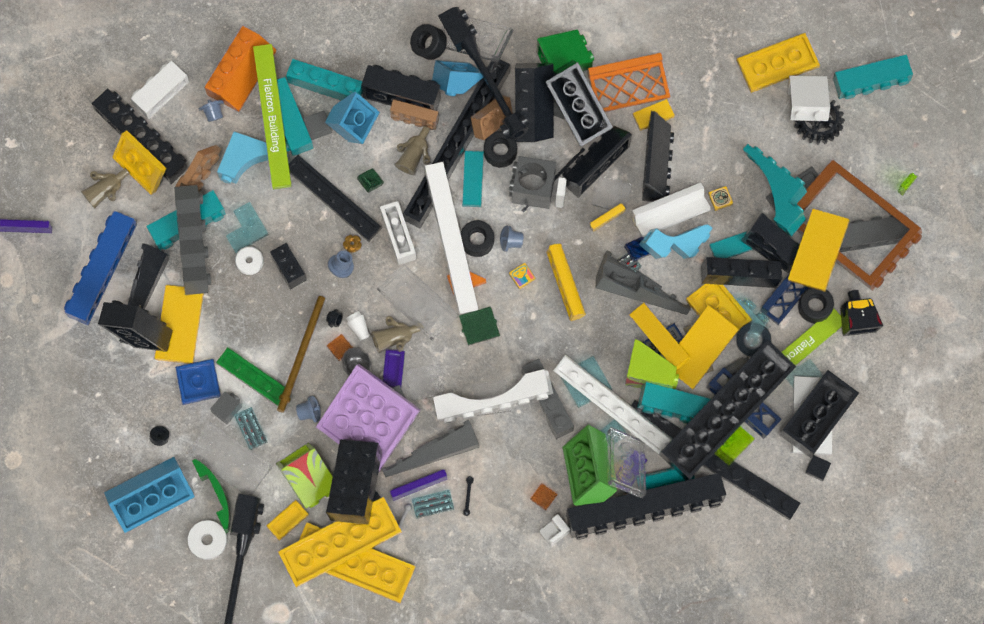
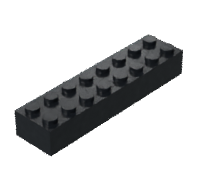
M767 340L668 443L659 455L685 480H689L797 366Z
M716 473L610 498L600 503L568 508L566 518L571 538L581 540L587 538L588 534L592 533L602 535L607 533L609 529L619 531L625 529L626 525L630 524L640 526L645 524L647 520L657 522L663 520L664 516L678 517L683 515L685 511L695 513L701 511L702 507H719L724 502L726 491L721 473Z

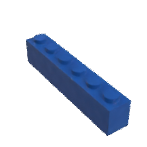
M113 211L112 215L108 216L105 223L106 228L104 232L99 234L98 244L90 252V261L87 266L83 267L81 271L82 277L79 283L77 282L73 287L72 293L74 294L71 300H67L64 307L67 317L88 326L137 226L135 219Z

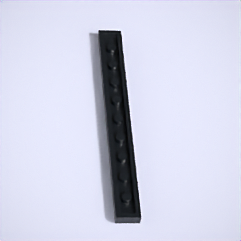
M634 400L631 406L672 439L682 430L655 412L653 414L642 412V409L637 408L638 401ZM718 451L703 465V467L714 474L721 473L722 479L789 521L801 504Z

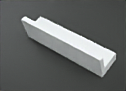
M698 183L632 210L633 223L641 236L645 237L651 229L657 228L661 231L710 211V205L704 197L703 185Z

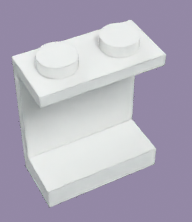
M789 76L788 95H791L792 104L790 120L828 121L830 100L827 76Z

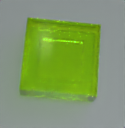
M910 173L900 185L898 193L904 196L918 176Z

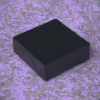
M813 455L805 474L823 482L831 463Z

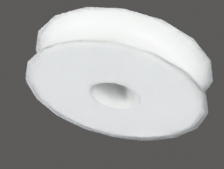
M246 246L237 252L235 264L241 273L253 275L261 270L264 258L257 248ZM252 258L253 261L251 263H247L246 259Z

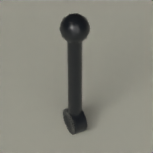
M471 476L466 478L468 485L465 509L463 510L464 516L470 515L471 484L474 482V478Z

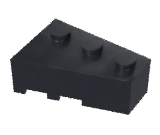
M763 213L752 223L741 240L769 261H780L782 270L787 273L792 269L800 246Z

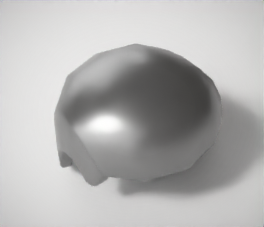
M359 347L349 348L344 353L342 368L348 376H350L357 364H360L370 372L371 360L368 353H364Z

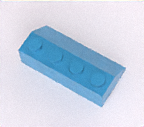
M175 457L104 492L108 504L124 533L195 497Z

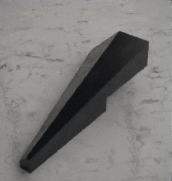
M142 243L141 249H143L141 260H138L137 263L138 270L133 280L129 302L141 305L140 308L145 309L169 261V257L166 253ZM119 340L120 343L127 344L123 340Z

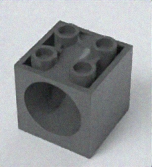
M518 156V161L513 163V175L509 187V197H512V203L550 209L556 162ZM537 175L542 178L545 184L537 190H528L521 186L519 181L524 176Z

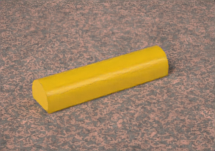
M562 244L550 245L546 254L569 320L580 319L586 313Z

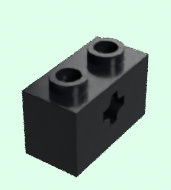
M287 243L270 251L272 260L290 290L307 281L304 271Z

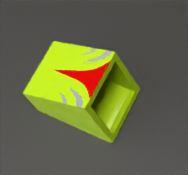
M635 339L625 383L626 386L641 389L642 385L648 382L676 390L679 374H676V366L641 341Z
M309 442L276 463L305 508L316 506L324 496L329 497L333 477L315 448Z

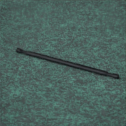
M584 148L555 175L554 182L585 151ZM527 205L521 211L525 212L529 206Z

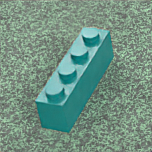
M906 54L835 72L833 82L839 99H851L858 94L868 95L874 92V90H887L894 85L904 86L911 81L913 72Z
M292 59L286 74L289 84L341 101L353 92H357L362 96V81Z
M280 78L277 80L286 149L287 152L291 151L292 156H296L314 149L313 143L286 78Z
M214 190L203 195V204H200L201 220L205 219L206 227L207 224L218 222L226 215ZM177 210L146 226L159 250H166L179 240Z
M646 382L641 387L637 408L642 409V412L648 414L659 413L661 417L672 419V417L678 418L680 422L688 424L710 401V398Z

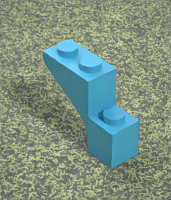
M709 225L698 226L674 237L663 234L657 228L651 229L639 245L655 259L668 256L671 248L683 259L693 258L699 252L698 247L701 243L708 240L710 237L709 233L713 228Z

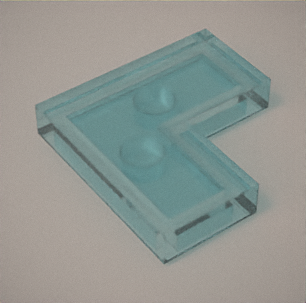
M250 202L233 211L242 226L226 235L235 253L241 248L250 246L269 235Z

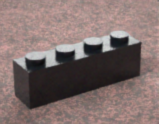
M706 257L701 265L702 284L776 288L782 280L781 262Z

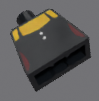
M859 290L849 291V301H846L840 308L843 336L876 333L883 327V323L871 298L861 299Z

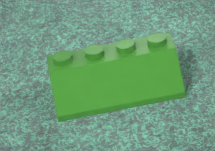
M587 425L562 447L572 500L576 506L604 502L617 491L606 435L598 429Z

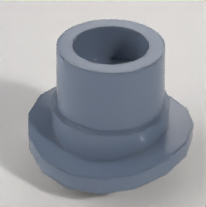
M210 99L207 100V104L198 108L199 111L203 110L208 122L223 118L221 104H224L223 100L212 102Z
M504 226L500 234L502 250L507 252L509 248H521L524 239L523 233L513 231L511 226Z
M339 251L337 255H333L328 261L330 272L339 278L350 276L354 269L352 255L347 251Z
M308 396V401L296 406L297 415L301 421L312 419L314 423L319 422L321 408L314 396Z

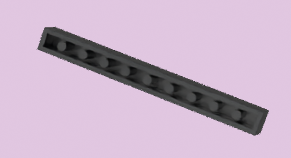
M494 56L487 70L500 91L510 74V64ZM484 78L477 84L432 164L444 163L447 180L451 177L474 136L471 117L495 100ZM426 175L403 213L404 220L421 229L433 208Z

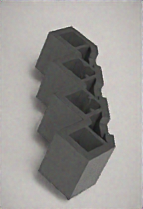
M197 185L174 187L185 295L208 293V285H211V275L206 273L205 258H209L208 247H204L202 231H206L205 219L201 220L200 204H203L202 192L198 193Z

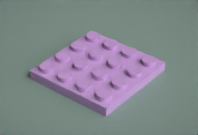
M357 364L316 428L338 444L340 439L379 443L382 450L380 472L421 409L363 366Z

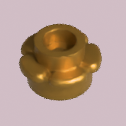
M357 235L346 236L343 242L344 249L350 253L357 252L362 246L361 239Z

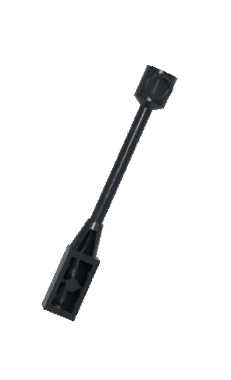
M453 7L439 14L438 17L458 52L464 49L469 57L474 60L501 108L505 118L500 128L506 139L511 138L515 140L525 135L528 131L526 126L529 123L524 115L520 117L518 113H512L480 57L475 37L478 33L473 24L468 25L466 20L469 17L464 9L460 10L459 7Z
M238 494L230 535L237 536V556L224 624H232L244 557L254 535H259L261 523H258L257 519L258 515L263 514L264 504L260 503L261 499L255 496Z

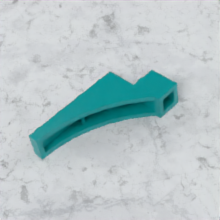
M747 144L743 151L761 169L770 184L775 204V217L773 220L779 228L792 237L806 220L803 215L804 210L797 205L807 193L804 187L805 183L797 176L795 178L790 175L791 172L784 166L781 168L777 166V162L772 157L768 156L766 158L762 155L763 152L757 146L751 147Z

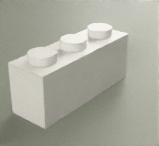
M173 61L168 64L166 63L160 68L158 74L151 76L146 81V85L141 89H137L132 94L131 101L147 119H150L189 83L188 77Z
M398 201L381 206V216L398 265L416 260V252Z

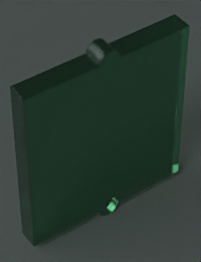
M491 306L459 315L463 328L461 331L465 335L468 346L500 337L496 324L497 319L494 318Z

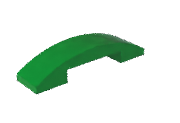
M197 459L192 460L201 481L210 480L223 508L216 512L224 531L226 533L230 532V508L219 481L203 463Z

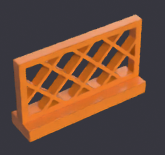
M661 53L588 68V79L598 101L602 95L612 101L608 107L603 108L604 112L670 98ZM659 67L660 76L658 79L648 74L651 68ZM638 71L644 75L639 83L629 78L633 72ZM620 75L626 79L621 87L611 82L614 76ZM645 77L655 82L651 90L641 85ZM602 79L607 82L603 91L596 88L594 80ZM627 81L637 86L632 94L622 89ZM609 84L619 90L614 98L604 93ZM656 84L664 88L665 95L658 96L652 92ZM638 88L648 93L645 99L640 100L634 96ZM620 92L630 97L627 103L622 104L615 100Z

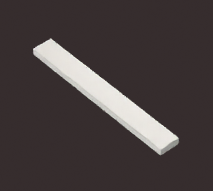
M444 163L425 165V175L458 313L460 315L477 311V301Z
M567 355L562 358L553 370L658 454L672 440L670 436Z

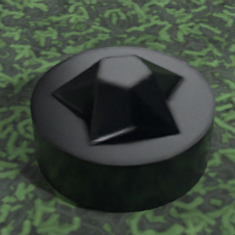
M163 426L152 428L149 436L151 443L156 446L165 445L169 440V431Z

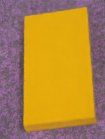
M806 33L741 56L736 60L751 93L787 80L789 76H798L820 67Z
M812 209L788 281L826 291L850 222L848 218Z
M165 286L160 321L167 323L166 326L173 331L168 351H156L155 360L186 364L194 363L204 293L185 295L184 287Z
M711 305L707 306L679 343L691 359L678 368L676 374H679V379L692 389L697 386L740 329Z

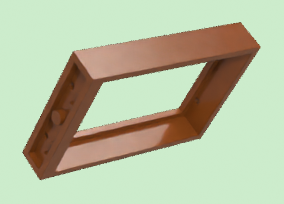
M832 160L806 189L807 193L797 203L798 206L805 211L833 177L839 174L910 229L871 275H868L839 252L836 263L873 291L875 287L879 288L883 284L887 273L891 274L897 267L896 263L908 255L909 248L921 240L922 229L841 165ZM803 223L797 230L802 236L804 235L806 225Z

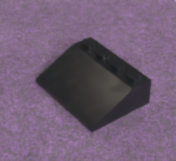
M651 111L647 131L642 201L654 202L669 196L670 186L666 185L667 179L671 178V168H668V161H672L673 150H669L670 143L673 144L674 132H671V125L655 111Z

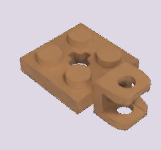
M214 145L198 151L185 175L180 177L175 187L197 185L199 193L204 185L201 180H206L210 175V168L219 160L218 155L221 148Z

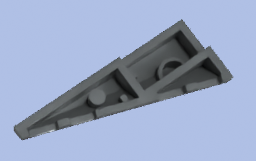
M606 251L596 275V289L685 315L690 312L691 306L689 304L684 305L676 300L677 296L674 294L669 296L661 290L662 286L640 271L636 272L626 267L625 261H617L611 257L612 253L610 251Z
M469 419L463 422V426L457 429L452 428L448 431L449 433L435 438L411 452V456L403 460L400 458L395 464L383 468L384 476L389 477L478 449L479 442Z

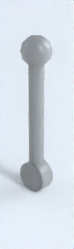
M410 504L404 506L405 511L398 523L400 528L408 511L412 509ZM397 535L391 538L393 542L398 540Z

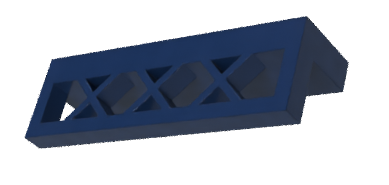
M789 275L770 296L760 311L778 326L800 300L804 291L810 288L805 286L804 288L796 289L795 283L788 281ZM793 292V302L784 303L783 295ZM773 307H782L783 314L779 319L770 313Z
M724 367L706 386L714 395L723 387L717 382L721 375L724 374L729 380L733 376ZM762 403L759 406V412L752 413L745 423L764 439L782 419L767 405ZM762 415H770L775 422L768 428L763 423Z

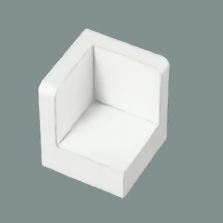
M558 514L540 530V534L551 547L570 533L569 527Z

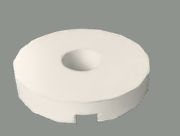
M211 520L195 524L188 535V546L191 552L200 559L211 560L223 553L227 545V535L223 527ZM210 535L213 537L210 545L202 543L204 536Z

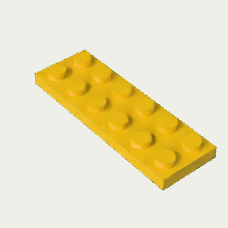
M382 497L373 502L369 525L336 521L278 551L297 588L402 533L385 498Z
M306 522L299 541L322 528ZM371 548L325 573L401 604L416 567Z

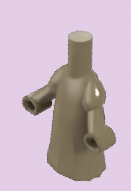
M423 126L418 136H413L407 142L397 145V151L404 153L394 165L404 173L409 175L415 174L422 154L424 156L423 163L426 165L430 164V157L427 152L428 144L425 140L430 131L428 127Z
M126 168L116 175L111 173L104 175L92 171L90 173L91 178L94 181L98 179L100 181L81 191V193L94 209L107 197L110 201H115L116 192L121 187V180L130 173Z
M388 316L385 319L386 325L394 327L372 331L371 336L378 353L396 345L397 351L401 352L405 344L411 340L412 334L422 331L423 327L421 323L409 327L404 323L396 322L391 316Z

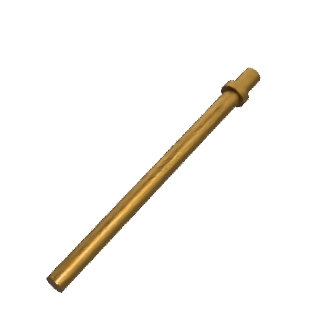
M318 296L283 394L279 396L280 402L277 411L284 413L287 403H290L293 386L325 301L323 296Z

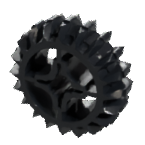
M835 100L830 102V115L833 120L829 117L828 121H820L818 126H816L817 121H807L812 125V129L807 126L805 121L793 120L796 122L794 128H799L797 134H804L802 139L805 140L808 137L809 143L816 140L817 145L820 144L821 140L824 144H827L828 140L834 141V136L838 137L840 135L839 131L843 129L841 124H844L845 121L844 118H841L844 113L839 111L840 105L834 106ZM821 128H830L827 131L818 132V130Z

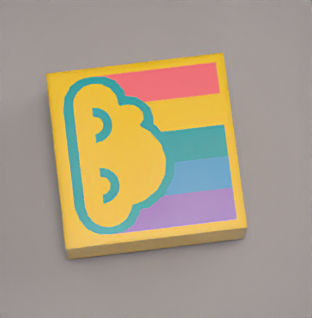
M526 263L509 272L510 277L519 290L535 280Z

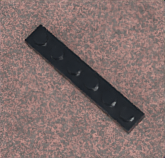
M297 155L289 163L290 174L368 242L382 229L377 222L301 156Z

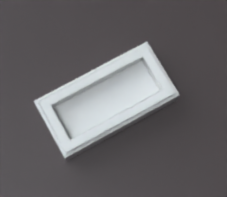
M559 177L555 207H563L566 178Z

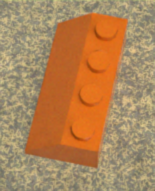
M242 26L205 85L206 94L217 101L223 100L225 105L239 112L258 82L253 46L270 43L256 32ZM273 47V54H275L277 50Z

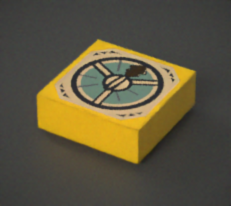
M726 186L708 192L715 211L733 205Z

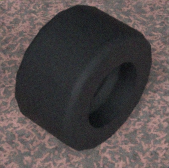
M422 24L413 31L410 45L416 55L428 60H434L444 53L447 46V38L441 29L430 24ZM429 36H432V42L428 48H425V42Z
M495 131L485 139L484 157L492 166L498 168L507 167L516 159V140L506 139L502 131ZM496 144H505L508 151L504 155H497L494 153L493 148Z
M480 220L467 223L461 231L464 251L473 257H482L488 254L494 245V232L491 226ZM473 233H482L485 237L484 242L480 245L472 244L470 236Z
M814 288L805 290L798 303L801 317L813 324L827 319L834 307L833 297L828 290L824 292ZM816 298L822 301L823 309L819 312L811 310L809 308V301Z

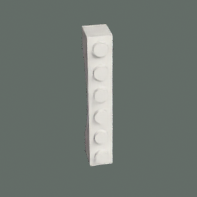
M542 369L525 374L512 389L494 398L474 400L463 398L454 393H447L435 396L433 399L438 420L444 421L447 424L455 422V418L463 417V419L472 418L475 413L479 412L481 414L492 413V409L500 408V410L511 408V404L518 403V405L530 403L529 400L535 398L537 400H544L548 398V395L553 394L549 372Z

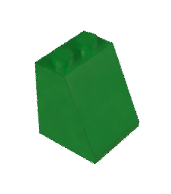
M578 29L537 39L536 53L541 63H554V71L573 60L578 62L584 72L588 68H592L594 61L591 50L588 51L585 46L587 45L586 39L583 34L580 35Z

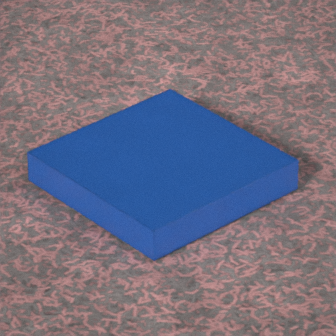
M213 359L175 367L183 405L221 397Z

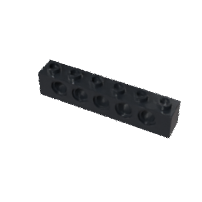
M107 88L91 103L93 109L120 135L128 131L166 167L163 177L173 184L188 169L186 165L187 160L180 153L177 155L173 151V146L168 141L163 142L160 139L161 135L154 128L151 130L146 126L148 124L142 116L137 117L134 114L135 110L128 103L125 105L121 102L122 98L117 92L114 91L112 93ZM115 107L119 108V111H118V112H116V113H112V112H111V110H112L113 108H115ZM126 120H132L130 125H124ZM140 132L145 133L142 138L136 137ZM152 145H158L156 150L149 149ZM166 157L171 158V161L168 163L162 162Z

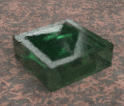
M373 168L357 177V180L368 193L381 187L384 183Z

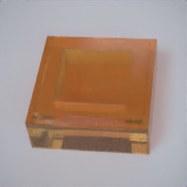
M342 334L327 345L329 351L338 361L342 360L344 353L349 348H353Z
M541 483L530 500L547 511L558 494Z

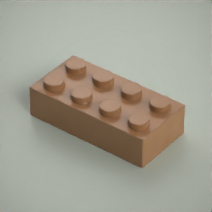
M503 96L510 111L513 113L510 97ZM493 100L471 117L475 138L485 140L503 125L502 121L505 116L496 100Z
M397 100L392 102L390 115L394 121L400 120L406 124L411 123L417 127L426 126L430 130H436L439 121L438 111Z

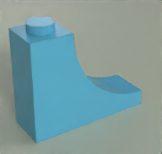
M233 132L217 171L220 180L231 184V182L237 184L241 175L251 166L269 161L266 142Z

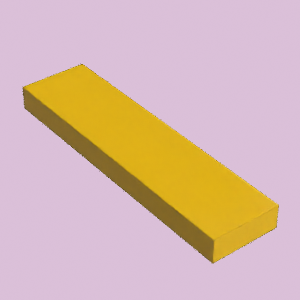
M645 303L629 314L666 360L676 366L677 369L691 359Z

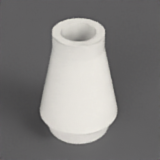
M360 311L346 318V324L360 341L370 336L364 315H361Z

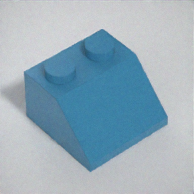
M435 60L432 80L440 85V89L446 95L456 96V94H464L483 78L479 69L468 62Z
M353 92L333 106L325 123L348 142L363 144L380 112L357 92Z

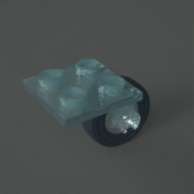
M738 298L736 301L753 317L752 323L741 327L738 331L736 342L739 350L744 355L751 357L767 340L771 342V334L768 330L771 327L768 323L770 320L764 313L755 310L757 306L750 299Z

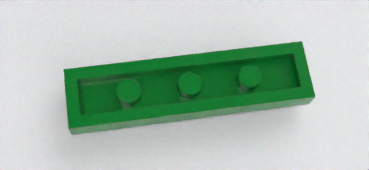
M227 347L216 364L278 406L280 402L279 396L283 394L285 387Z

